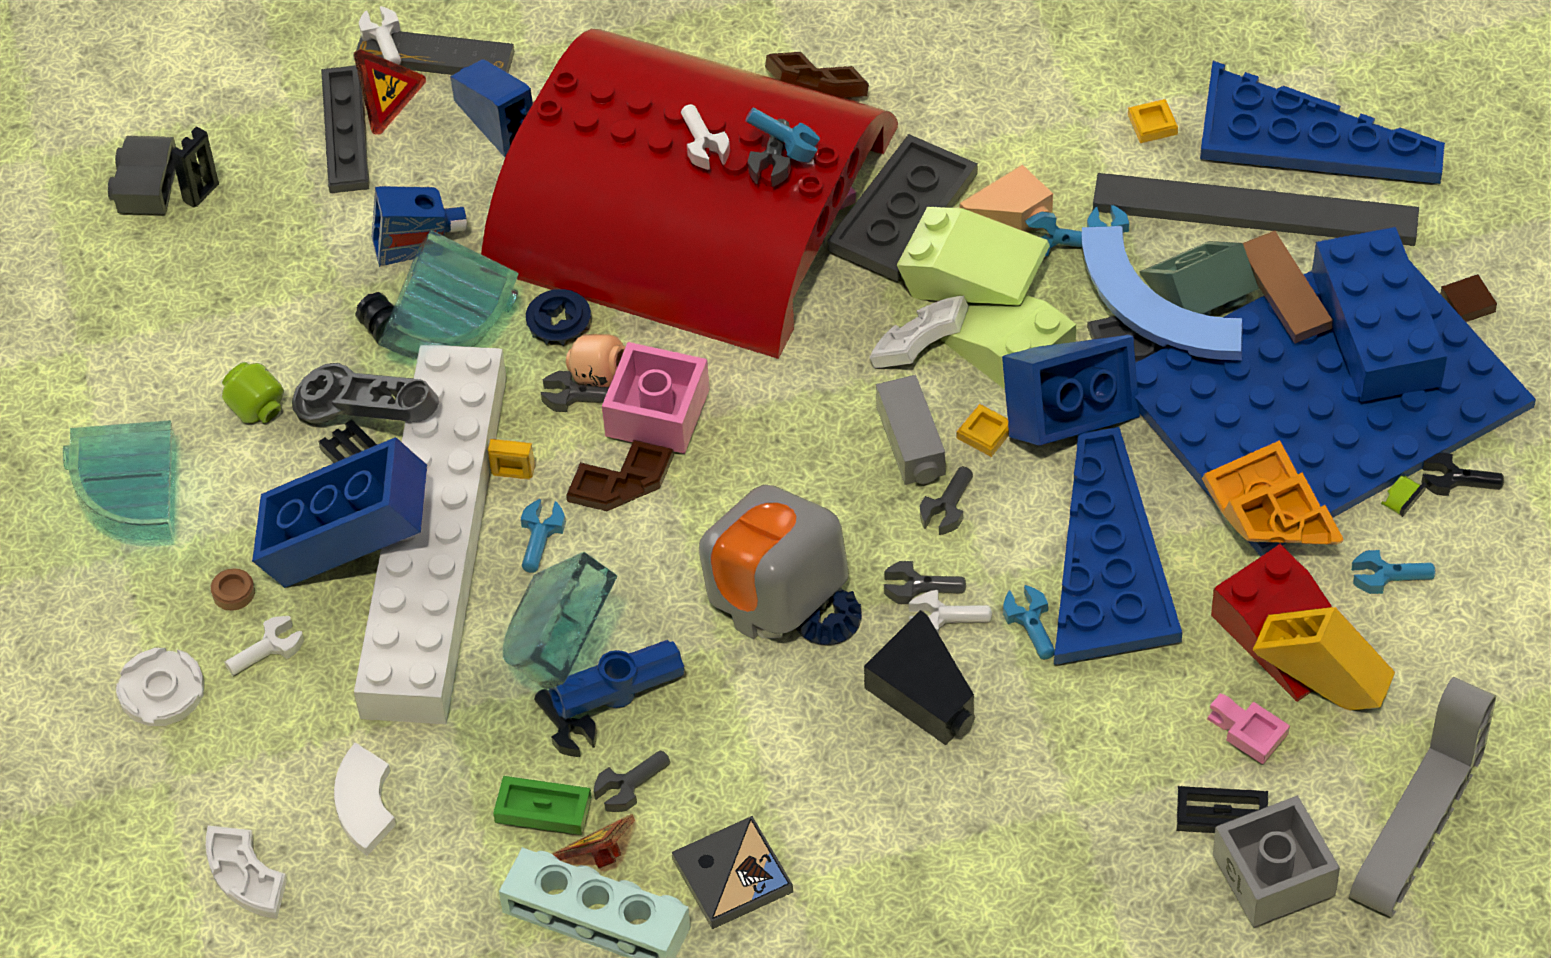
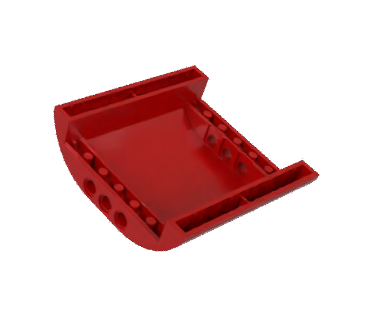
M602 29L587 30L570 44L555 65L520 125L506 154L495 185L485 224L480 261L481 269L550 290H571L580 294L586 301L779 359L794 330L793 299L870 151L881 154L885 153L898 128L897 118L892 112L676 50ZM692 104L697 108L710 133L718 134L725 131L729 138L730 153L724 165L719 158V154L711 151L709 148H705V151L709 157L710 170L692 164L687 154V144L694 142L695 139L682 117L681 111L684 106ZM753 107L776 120L784 119L788 121L790 128L803 123L820 137L819 142L815 146L817 152L809 163L800 162L791 158L789 177L774 187L771 185L773 165L770 164L768 168L761 171L758 184L753 181L748 172L750 152L762 153L765 151L770 138L769 134L745 121ZM783 147L781 155L783 157H789L787 156V151L785 147Z

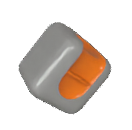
M763 484L751 490L711 526L699 542V556L709 602L716 608L731 614L735 629L752 639L758 636L757 627L775 634L793 631L831 597L849 577L842 526L837 515L827 508L773 485Z

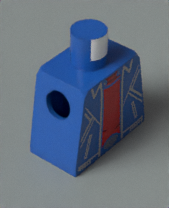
M375 187L371 237L379 267L442 253L445 233L466 231L467 221L464 207L444 208L440 192L435 187Z

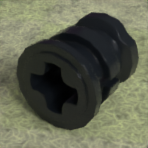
M383 293L368 294L357 305L355 317L373 335L376 343L381 346H387L401 338L409 327L408 316L404 312L398 311Z

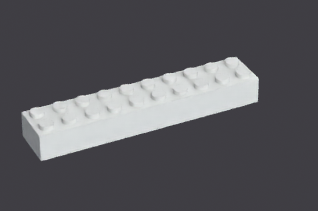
M420 344L414 379L426 381L439 397L438 407L428 419L421 422L405 421L402 443L427 464L421 533L381 549L354 695L360 719L447 724L491 470L488 447L490 439H496L506 383V371L502 349ZM422 394L418 396L416 399H414L413 402L410 404V407L416 406L418 403H420L423 400L425 394Z

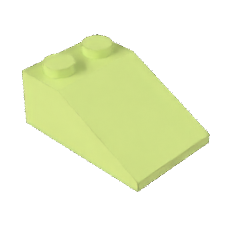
M927 207L898 261L897 267L913 298L940 301L951 297L964 296L966 302L1021 305L1050 245L1046 239L963 208Z
M1025 295L1021 305L967 302L969 307L960 332L940 338L947 346L1005 389L1002 356L1033 347L1076 342L1077 324L1047 301Z

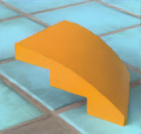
M1280 440L1211 470L1202 477L1205 486L1223 515L1247 541L1337 545L1344 540L1326 505L1320 506L1303 472L1300 474L1296 472Z

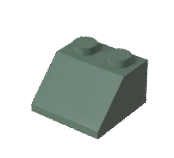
M1207 241L1139 271L1148 286L1165 300L1181 308L1212 316L1210 310L1221 305L1224 308H1230L1247 300L1246 294L1259 289L1243 243Z

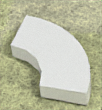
M956 296L937 301L917 310L918 317L901 328L894 325L879 340L869 357L874 369L912 364L918 353L930 343L944 336L959 333L969 307L965 297Z
M354 743L339 766L335 779L334 800L338 818L346 836L358 850L368 856L396 825L394 816L383 806L381 801L382 785L390 773V767L388 763L359 744Z
M208 825L206 854L211 872L220 889L228 898L245 910L260 916L277 919L287 882L286 874L269 869L257 859L253 851L252 830Z

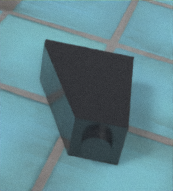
M920 610L864 665V688L944 745H947L955 735L959 737L964 736L973 725L975 720L974 694L928 615Z

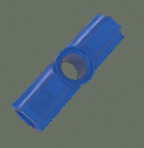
M669 640L632 653L620 650L609 651L602 655L598 665L550 682L549 693L559 717L564 719L602 705L613 708L625 707L632 702L635 693L683 676L684 665L679 649L674 641L670 642Z

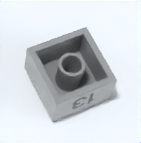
M1298 795L1216 826L1212 855L1253 928L1336 896L1340 867Z

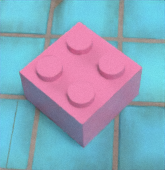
M627 342L602 404L605 436L629 442L638 440L671 448L674 452L685 454L710 390L707 359Z

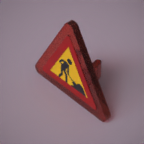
M362 49L356 50L353 56L371 131L373 134H381L426 83V78L418 72Z
M633 814L627 815L551 854L561 861L591 853L598 868L615 863V858L621 856L617 841L634 823L635 818Z

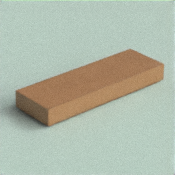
M1276 231L1243 243L1257 285L1294 343L1332 329V318Z

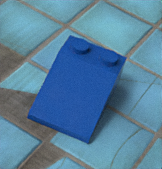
M1131 335L1039 346L1002 356L1009 437L1040 446L1140 417L1135 396L1138 395L1134 339Z

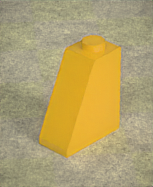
M1336 607L1268 615L1253 647V651L1258 656L1339 707L1347 710L1380 708L1395 675V671Z

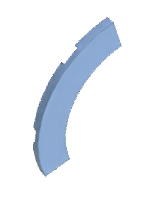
M1122 226L1082 227V247L1088 274L1097 288L1101 300L1126 326L1163 347H1166L1168 344L1179 349L1188 350L1189 355L1219 360H1242V318L1208 316L1181 308L1165 300L1141 280L1130 264L1124 248Z

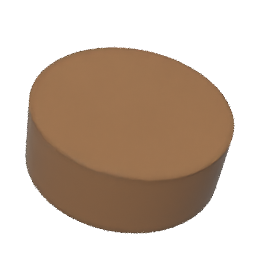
M233 568L224 570L215 576L211 583V593L218 607L233 611L244 608L252 601L255 595V587L252 577L246 571Z

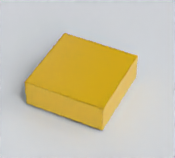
M1166 99L1128 107V117L1140 143L1178 135V125Z
M979 404L956 431V438L992 457L1009 436L1008 418Z
M490 439L488 456L493 476L529 480L533 477L535 462L532 443Z

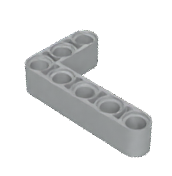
M1456 677L1451 678L1438 704L1430 748L1361 866L1351 887L1350 898L1390 917L1394 916L1396 911L1393 908L1396 901L1402 902L1416 877L1413 876L1415 868L1422 867L1435 844L1432 841L1434 834L1440 835L1454 810L1451 807L1454 799L1459 801L1473 776L1470 774L1472 767H1478L1482 760L1487 744L1496 695Z

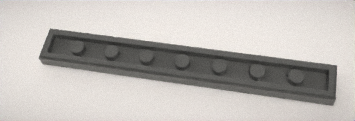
M1097 173L1092 209L1093 211L1097 207L1099 212L1111 213V205H1114L1129 216L1334 238L1396 227L1402 244L1408 246H1415L1419 217V207L1106 173Z

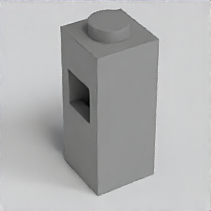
M912 375L876 384V408L904 484L907 485L915 482L927 484L936 480L939 476L945 475V449L917 376Z

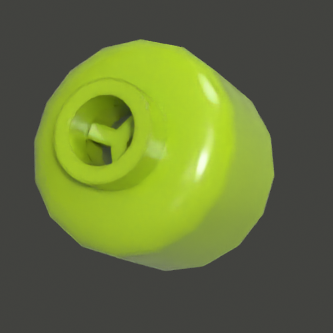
M243 362L235 366L224 377L222 381L224 386L222 398L242 422L251 424L261 420L263 423H267L281 411L282 406L279 403L282 400L284 389L264 365Z

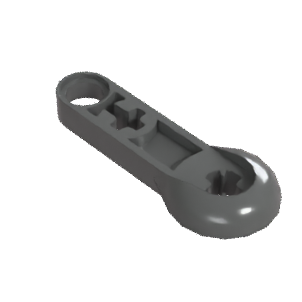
M340 363L324 364L312 370L296 387L292 398V408L296 415L304 421L315 424L326 423L340 415L421 422L428 419L436 411L439 404L438 395L424 380L354 373L347 366ZM422 394H425L423 400L420 403H418L416 406L410 407V404L413 402L414 399H416L418 396Z

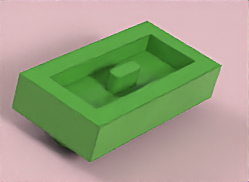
M503 776L493 812L494 821L500 824L582 835L592 798L591 790L587 787Z

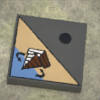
M753 816L672 852L673 862L712 929L793 893L792 882Z

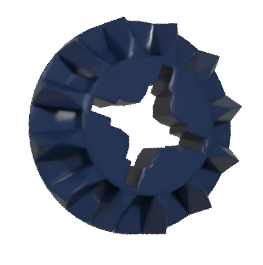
M554 289L546 291L535 297L526 310V324L533 338H542L546 345L551 341H559L564 346L567 339H577L583 330L589 329L590 306L584 297L571 290ZM565 309L566 320H560L558 324L552 325V317L559 316Z
M840 587L796 630L805 639L813 643L831 645L843 642L850 638L860 626L862 619L861 604L856 600L853 591L847 592ZM833 602L834 613H830L821 623L820 610H825L827 605Z

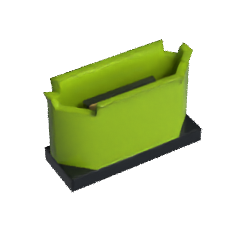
M1401 475L1387 491L1389 496L1386 502L1382 501L1381 504L1403 517L1425 492L1427 484L1423 482L1420 485L1406 475L1404 477Z

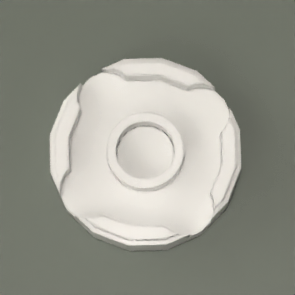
M153 648L137 654L125 664L120 672L121 678L116 687V693L122 710L133 721L147 726H167L183 720L196 709L203 697L204 678L197 661L188 653L178 649L177 652L166 651V648Z

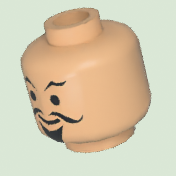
M584 334L576 339L572 348L567 353V369L571 372L573 379L578 385L610 387L626 346L623 345L618 337L613 335Z

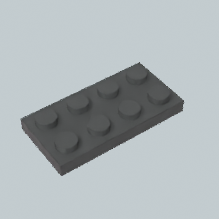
M908 134L827 240L828 251L898 282L902 275L897 267V263L926 208H953L978 174V163Z

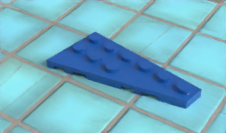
M1216 61L1212 62L1200 159L1441 184L1445 143L1401 127L1394 130L1374 124L1375 118L1361 113L1357 118L1341 112V106L1286 86L1276 89L1260 83L1258 76L1247 72L1240 76L1226 71L1224 64Z
M1120 427L1078 434L1054 665L1182 642V629Z

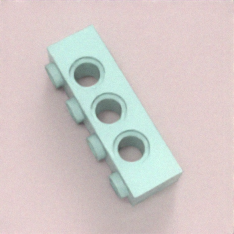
M522 847L499 890L503 913L627 958H676L691 928L689 908L677 898L670 895L658 896L646 892L635 883L627 880H620L618 882L601 876L596 870L588 866L580 865L576 867L559 861L556 856L546 851L534 852ZM554 889L564 890L559 894H548L549 891ZM594 904L605 905L601 909H589ZM635 919L647 920L646 922L637 925L630 923Z

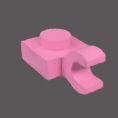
M1220 693L1210 705V709L1213 711L1207 720L1223 730L1229 729L1226 741L1261 764L1266 762L1288 735L1290 725L1255 702H1252L1247 710H1244L1231 698Z

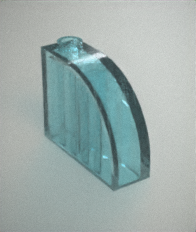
M430 230L416 252L378 345L412 359L418 358L420 346L475 347L487 335L503 311L508 313L512 308L518 295V291L513 289L519 273Z
M171 420L70 428V445L63 446L64 468L70 472L80 509L90 524L107 537L125 544L145 547L174 545L177 442Z
M584 551L534 574L505 635L503 643V658L505 662L542 688L549 689L564 684L618 575Z

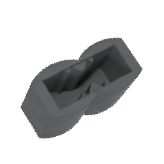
M126 136L122 148L118 147L116 150L115 164L117 171L115 177H110L108 181V197L110 201L115 202L117 213H166L171 194V185L176 172L171 151L176 147L174 137Z

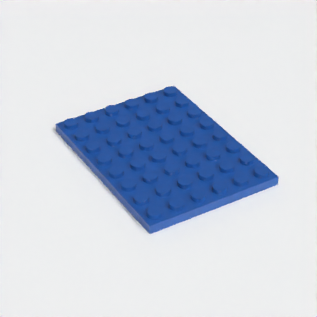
M1411 261L1410 264L1447 354L1442 386L1361 402L1333 328L1294 343L1265 296L1223 317L1242 318V360H1219L1189 355L1188 350L1169 345L1135 363L1138 395L1135 396L1139 413L1214 503V499L1202 480L1205 473L1280 440L1298 474L1303 472L1320 506L1326 505L1332 518L1392 486L1401 475L1408 477L1421 470L1424 460L1435 454H1450L1534 408L1536 399ZM1311 270L1304 274V276L1323 304ZM1248 541L1260 556L1279 544H1286Z

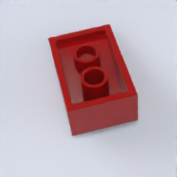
M1279 544L1214 587L1211 616L1296 702L1314 691L1253 651V647L1268 615L1332 607L1310 572Z

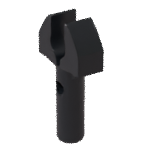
M1437 453L1424 460L1422 470L1440 471L1444 474L1443 476L1422 475L1421 483H1426V488L1436 495L1449 496L1450 490L1458 485L1498 490L1502 489L1504 485V475L1502 473L1460 469L1452 461L1453 454Z
M542 689L536 693L534 697L535 702L558 728V732L551 736L552 744L559 753L573 757L581 756L580 748L570 739V732L583 735L592 748L595 747L596 726L588 714L580 719L571 717L564 719L559 717L553 706L549 690Z

